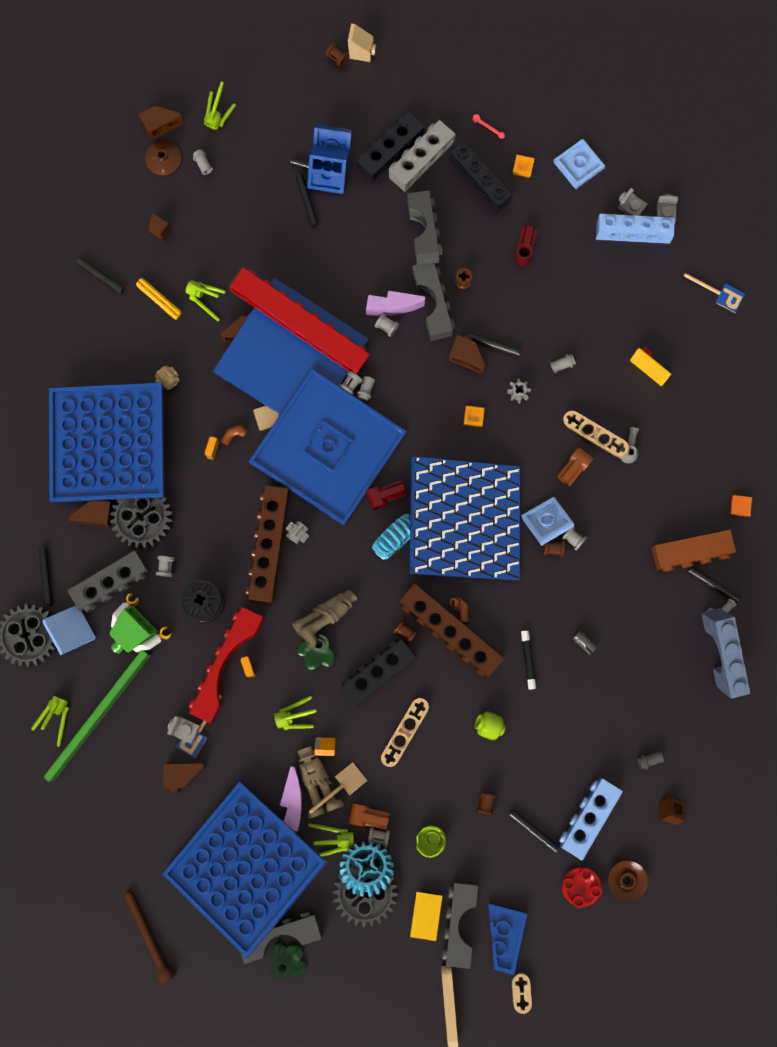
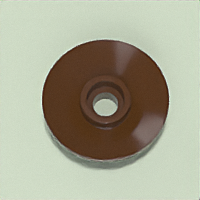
M168 141L154 143L148 148L145 155L148 169L158 176L173 174L178 170L182 161L179 148ZM161 154H165V157L160 158L159 156Z
M626 860L618 862L611 868L608 874V887L611 893L619 900L625 902L636 901L647 890L648 877L645 870L638 863ZM624 877L630 878V882L628 884H624Z

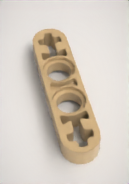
M569 411L564 415L563 421L572 431L618 458H624L629 454V445L622 438L576 411ZM576 416L577 422L581 423L580 427L574 422L569 424L568 418ZM586 425H592L594 427V430L591 434H585L583 432V428ZM603 434H607L610 437L609 442L606 444L599 442V438ZM613 441L618 446L623 444L625 451L617 453V448L612 445Z
M415 699L382 753L381 761L385 766H395L428 712L429 705L425 699ZM423 702L425 711L421 710L417 715L421 716L420 720L415 716L409 715L410 711L413 713L416 711L415 703ZM408 718H412L416 722V726L412 730H408L404 726V722ZM398 735H402L406 739V743L402 747H398L394 743V739ZM392 745L395 749L401 750L400 754L395 752L393 756L396 759L395 762L388 764L384 756L391 753L392 749H389V746Z
M441 966L448 1047H458L452 969L449 966Z

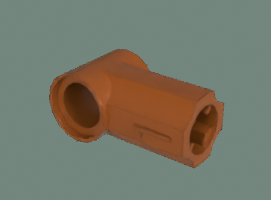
M578 447L557 477L565 485L571 486L594 458Z
M352 803L348 823L386 830L390 813Z

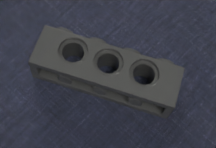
M133 551L67 591L78 610L87 613L95 609L96 604L102 601L104 603L112 599L114 593L127 590L130 587L129 584L134 581L140 582L147 577L146 574L150 572L139 553ZM130 568V576L123 578V571ZM113 578V586L107 588L106 581ZM96 588V596L90 598V590Z

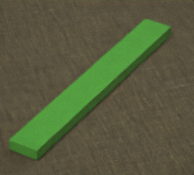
M143 650L139 652L44 775L47 781H55L150 658L151 655Z

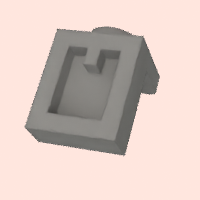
M630 188L628 192L624 191L620 196L618 209L627 215L640 216L647 207V203L633 194L634 189Z
M671 194L659 196L656 203V217L675 218L676 223L678 197Z
M175 715L168 724L167 728L169 730L167 734L193 744L201 726Z

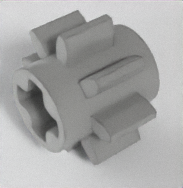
M518 379L515 384L510 382L512 389L507 390V394L512 396L510 401L515 399L520 404L522 399L528 400L529 397L526 393H530L531 389L526 387L527 381L522 383ZM519 389H522V390H523L522 393H521V392H519L518 394L516 393V390H519Z
M298 520L295 524L290 522L285 528L288 531L286 537L295 544H298L299 541L304 543L309 537L306 533L309 529Z

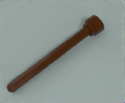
M127 891L125 893L126 901L159 970L157 978L160 984H163L174 978L175 975L172 969L170 970L169 967H166L132 892Z

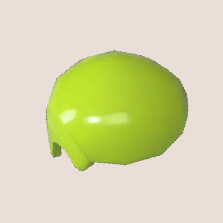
M430 825L422 828L416 836V848L425 857L438 856L446 846L445 833L437 826Z

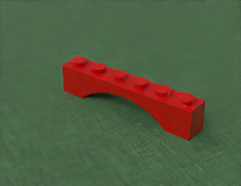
M243 607L241 610L236 611L233 617L235 622L232 628L228 627L224 635L226 640L223 645H219L215 653L217 658L214 663H210L206 671L208 676L206 680L201 681L198 687L200 692L197 698H193L189 705L191 709L190 714L213 724L221 708L219 684L223 668L231 654L241 644L257 635L265 619L264 617Z

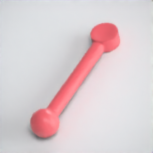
M479 115L473 116V122H479L497 134L500 139L505 137L504 132H499L481 120Z

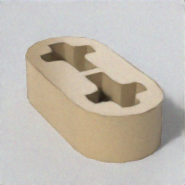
M518 972L513 975L511 981L513 1005L517 1012L525 1014L532 1007L531 984L529 977L525 973ZM519 977L526 981L523 984V991H520L519 985L515 984L516 981H519ZM520 995H523L525 1002H528V1004L524 1005L523 1009H521L520 1005H517L520 1002Z

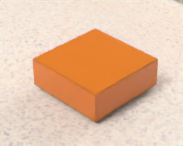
M732 495L730 515L750 517L752 497Z

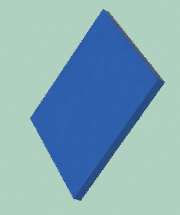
M273 278L270 282L273 285L272 288L278 292L280 290L285 292L289 296L288 299L301 303L305 307L304 310L317 314L320 317V321L333 325L336 328L335 331L341 335L346 334L349 336L354 344H360L364 347L368 342L369 338L279 280ZM254 307L213 370V373L281 415L312 368L338 386L342 383L348 371Z
M312 368L248 462L344 526L407 431Z

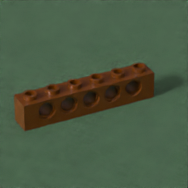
M265 485V491H261L260 502H263L262 509L258 510L257 520L260 521L259 528L255 529L254 539H257V544L252 549L254 564L253 566L250 565L249 568L251 584L247 585L246 596H249L248 600L253 602L273 604L290 493L288 488ZM271 503L278 504V508L275 511H269L268 506ZM272 521L275 523L274 529H265L267 522ZM266 540L272 541V546L269 549L262 547L263 542ZM268 559L270 562L269 566L261 568V560ZM259 578H266L267 583L264 587L257 586Z
M415 583L400 599V608L408 615L412 613L416 616L415 621L422 627L425 625L429 627L431 635L438 640L442 638L446 642L445 646L450 651L454 652L456 650L461 654L459 658L467 665L470 663L476 667L474 671L482 678L484 676L490 677L504 660L502 656ZM423 602L426 605V609L423 612H418L415 609L416 603ZM438 615L441 618V622L436 625L432 624L430 616ZM447 627L454 628L455 636H446L445 629ZM466 639L470 642L468 650H463L460 647L461 640ZM482 652L485 655V661L482 663L475 660V653Z

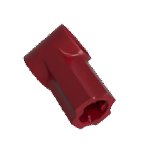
M526 226L521 229L515 254V262L519 266H527L531 262L538 232L534 227ZM521 253H525V254H527L528 256H527V257H522L520 254H521Z
M401 480L366 491L372 510L380 509L388 505L389 502L407 496Z

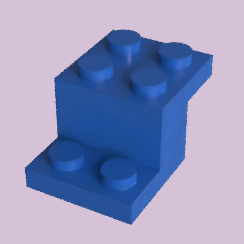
M315 125L313 147L309 154L308 189L344 194L346 172L350 162L352 130Z

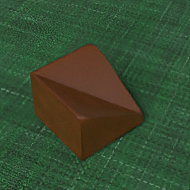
M152 214L149 232L164 241L171 228L168 222Z
M671 797L660 801V820L673 825H678L685 821L684 802Z

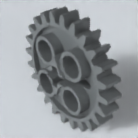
M166 498L117 500L118 506L112 505L116 512L110 513V515L115 517V519L110 520V523L116 524L112 530L119 531L115 536L117 538L122 537L121 542L123 543L128 541L129 547H132L134 543L137 549L140 548L141 544L147 549L148 543L154 547V541L157 540L161 543L160 536L167 537L164 531L171 530L167 524L173 523L168 518L173 513L167 511L171 508L170 504L164 505L167 502ZM147 500V507L140 509L141 501ZM127 512H132V518L128 521H125V514ZM139 515H143L144 521L140 520ZM154 515H159V521L152 524L151 518ZM138 527H143V534L137 536L135 532Z
M25 604L24 609L18 605L17 612L10 609L11 615L4 614L6 621H0L2 628H0V647H3L0 654L7 653L5 659L9 660L12 658L11 663L16 664L18 662V665L21 667L25 663L27 667H31L32 662L38 666L39 659L42 662H46V655L52 657L50 650H57L53 646L54 642L42 622L50 616L51 612L47 611L44 613L45 608L43 607L37 610V605L35 604L32 605L31 609L28 604ZM37 618L38 625L32 628L31 621ZM15 625H19L20 630L14 635L12 629ZM27 632L31 633V635L28 636L29 639L25 638V636L28 634ZM42 636L44 642L38 647L36 641ZM24 643L25 650L19 653L18 646Z
M383 865L378 868V871L382 872ZM351 866L350 873L357 880L359 871L355 870L354 866ZM366 866V868L364 867L363 872H366L367 869L368 871H370V866ZM337 876L341 882L334 883L339 889L333 891V894L338 895V898L334 899L333 902L340 903L336 910L343 909L341 917L348 915V923L354 919L355 926L361 921L363 927H365L366 922H369L371 927H373V920L380 924L381 916L386 919L388 918L385 913L386 911L393 912L389 906L390 904H396L392 897L398 896V894L393 893L392 889H395L397 885L385 883L384 899L376 900L373 895L374 891H372V896L369 899L364 897L355 907H352L351 904L360 896V891L358 890L355 898L348 899L345 895L347 883L342 882L343 876ZM363 902L368 903L371 908L370 912L365 915L359 911V905Z

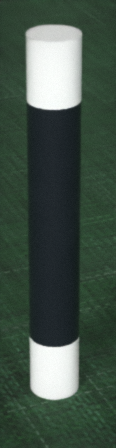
M521 631L528 689H536L529 631Z

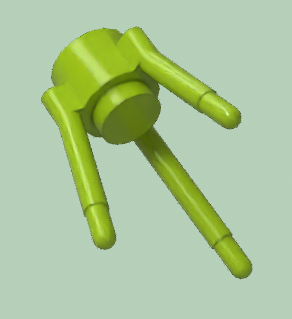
M221 81L212 110L213 91H210L206 116L204 118V124L215 130L219 126L223 127L225 120L236 107V104L233 103L222 119L221 114L216 111L223 90V81Z
M191 280L186 287V293L190 295L189 299L196 302L216 321H220V318L197 298H201L204 293L218 298L219 295L212 291L223 294L226 291Z
M53 696L31 729L34 731L48 713L41 726V730H44L53 713L60 716L62 712L57 746L60 747L69 708L66 707L67 701Z
M308 696L286 708L279 709L280 712L274 714L277 728H284V730L314 728L313 724L291 723H293L294 718L316 713V709L296 714L288 712L311 700L312 696Z
M313 823L308 824L309 827L341 834L337 835V840L315 841L313 843L314 845L337 844V847H339L319 853L321 857L347 851L348 848H354L353 832H348V829H339Z

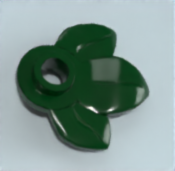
M315 635L317 641L323 643L322 647L315 646L312 648L306 641L299 645L297 654L305 656V666L308 671L317 669L321 663L328 668L333 666L334 652L329 648V640L325 635Z
M281 940L274 944L271 951V957L274 962L272 973L277 979L282 980L289 976L297 977L305 972L308 965L300 961L303 955L301 943L292 944L287 948ZM280 965H284L286 967V971L281 973L278 970V967Z

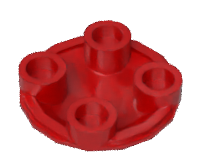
M577 867L571 869L565 875L562 881V892L570 904L577 908L587 907L596 902L601 896V882L593 870L587 867Z

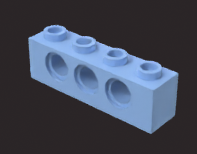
M599 214L596 224V240L670 244L674 237L675 218Z
M599 778L598 781L594 780L589 789L591 790L589 797H584L579 806L581 808L578 815L574 814L569 822L571 825L568 832L564 831L559 839V842H561L560 847L580 860L584 859L623 792L602 778ZM598 795H602L604 798V803L601 806L595 804V798ZM588 812H592L594 815V820L591 823H586L584 819ZM581 829L584 832V837L578 841L575 839L574 834L577 830Z

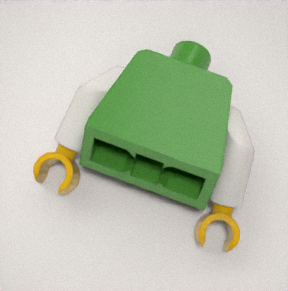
M132 593L127 595V602H123L112 614L110 636L115 642L111 649L117 654H120L123 649L128 653L133 650L135 652L150 650L159 644L161 639H169L172 633L168 636L162 635V632L168 627H163L160 630V634H156L158 631L134 607L138 605L139 598L130 602V599L133 597Z

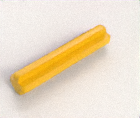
M140 278L137 281V287L176 320L181 316L182 312L144 278Z

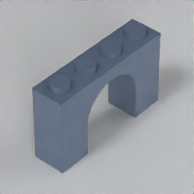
M721 608L702 612L705 632L710 634L715 640L721 657L722 666L713 668L717 688L731 699L750 694L735 617Z

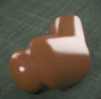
M241 424L229 427L220 442L229 446L233 437L237 435L244 437L247 434V429Z
M452 597L449 600V604L459 613V621L461 623H469L468 604L459 597Z

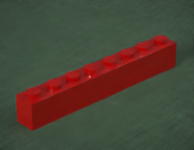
M241 269L230 285L231 292L348 372L357 374L369 356L365 347L351 342L352 339L346 334H339L330 323L325 324L320 321V317L317 314L304 310L305 307L301 303L288 299L289 296L281 290L278 292L272 288L273 285L269 281L259 279L253 270Z

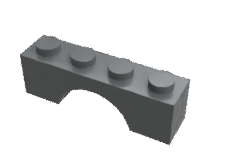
M429 191L407 193L410 220L417 221L425 227V231L414 239L417 265L439 263V255H442V245L437 242L440 239L439 228H435L437 215L432 211V209H435L434 198H430Z
M435 263L413 265L412 274L416 289L428 292L436 303L434 312L426 318L430 341L452 336L455 324L453 318H449V302L444 300L443 295L446 292L444 284H440L439 277H441L439 266H435Z
M453 881V886H449L448 898H452L451 906H447L446 919H450L449 927H445L444 939L448 941L447 948L443 947L442 960H445L446 966L470 969L472 946L461 938L458 932V924L463 913L477 905L478 884Z
M310 911L299 914L297 919L291 920V917L280 920V924L274 926L250 957L246 958L241 953L243 963L246 964L264 958L268 942L279 935H290L296 938L301 945L322 939L316 913L311 914Z

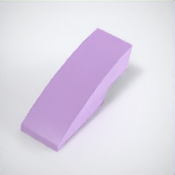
M388 291L387 298L368 295L366 315L381 316L384 313L386 316L411 312L425 305V296Z
M291 766L280 806L287 807L284 822L291 829L298 832L302 818V789L297 769Z

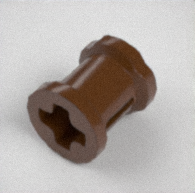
M333 43L327 49L325 57L331 58L341 68L348 61L349 54L341 51L338 45Z
M461 268L457 271L455 285L458 289L466 290L471 286L472 272L467 268Z
M549 541L545 543L543 555H559V557L563 558L565 541Z
M403 620L393 633L398 634L408 645L418 634V631H414Z
M480 792L481 800L479 809L476 812L494 816L492 811L494 800L497 799V796Z

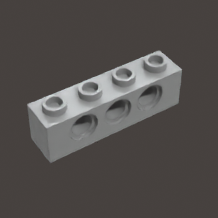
M440 120L436 124H431L427 129V133L423 137H418L414 146L411 149H406L398 162L392 163L389 168V178L406 192L455 142L456 134ZM432 140H435V141H437L438 143H437V144H431V143H429V142L432 141ZM423 153L425 156L419 157L417 154ZM409 165V166H412L413 168L410 169V170H407V169H405L404 167Z

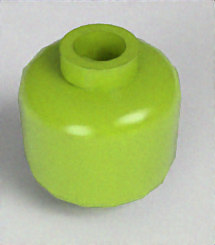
M487 711L479 714L475 722V729H477L478 735L490 740H496L504 734L505 725H503V718Z

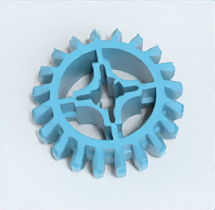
M404 514L397 519L375 541L372 549L378 557L380 556L383 560L388 559L409 541L411 520L409 514Z
M363 841L361 843L362 847H358L355 844L354 851L348 848L347 852L349 855L343 854L342 858L344 861L340 862V867L343 869L340 870V875L343 876L342 882L347 883V889L353 887V894H356L359 890L360 896L363 897L364 893L368 892V896L371 897L372 891L375 890L376 894H380L379 887L385 890V883H391L390 876L394 875V871L391 869L394 868V863L390 862L392 857L391 855H386V849L380 851L381 845L378 844L374 848L372 841L369 843V846H366ZM362 856H368L365 859H359ZM376 858L383 865L382 872L378 871V868L374 866ZM351 866H354L355 870L359 871L357 880L350 873ZM366 866H370V871H368L367 869L366 872H363L364 867L366 868ZM368 879H375L372 882L365 883Z

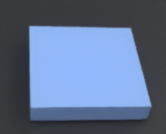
M581 139L553 161L575 189L605 169L603 162L584 139Z
M555 497L521 515L523 521L541 546L574 527L573 521Z
M76 606L45 618L42 621L60 655L96 639L83 613Z

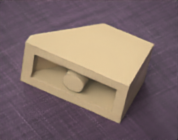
M351 23L348 37L349 59L371 62L372 55L375 56L376 44H374L373 36L356 24Z

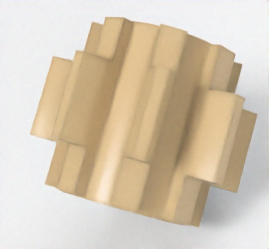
M167 365L163 366L155 374L156 383H162L163 389L165 388L167 391L175 387L180 380L173 367L169 368Z

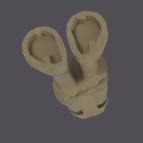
M350 590L343 594L339 593L337 594L338 596H334L328 601L317 605V608H313V613L292 622L296 632L302 638L304 637L312 648L317 645L315 634L325 625L338 622L349 608L352 607V603L357 600L355 594Z
M309 746L297 752L300 758L298 763H301L299 768L303 786L307 787L314 807L321 801L317 785L320 786L325 798L332 792L329 784H332V782L329 781L328 778L330 777L327 775L318 755H315L312 746ZM333 796L326 801V809L324 805H321L313 813L308 812V818L312 819L343 807L344 804Z

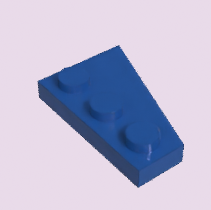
M488 903L494 970L514 975L528 913Z

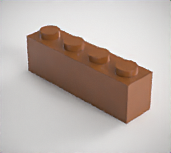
M731 530L652 547L656 569H663V572L675 570L674 567L680 565L682 568L692 567L693 563L699 561L701 565L711 563L714 558H719V561L730 559V555L736 553Z

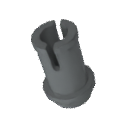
M580 630L572 639L575 644L577 643L590 655L597 648V645L585 635L586 632Z
M658 750L645 756L643 754L640 755L637 761L641 769L647 770L650 766L663 763L664 758L661 751Z

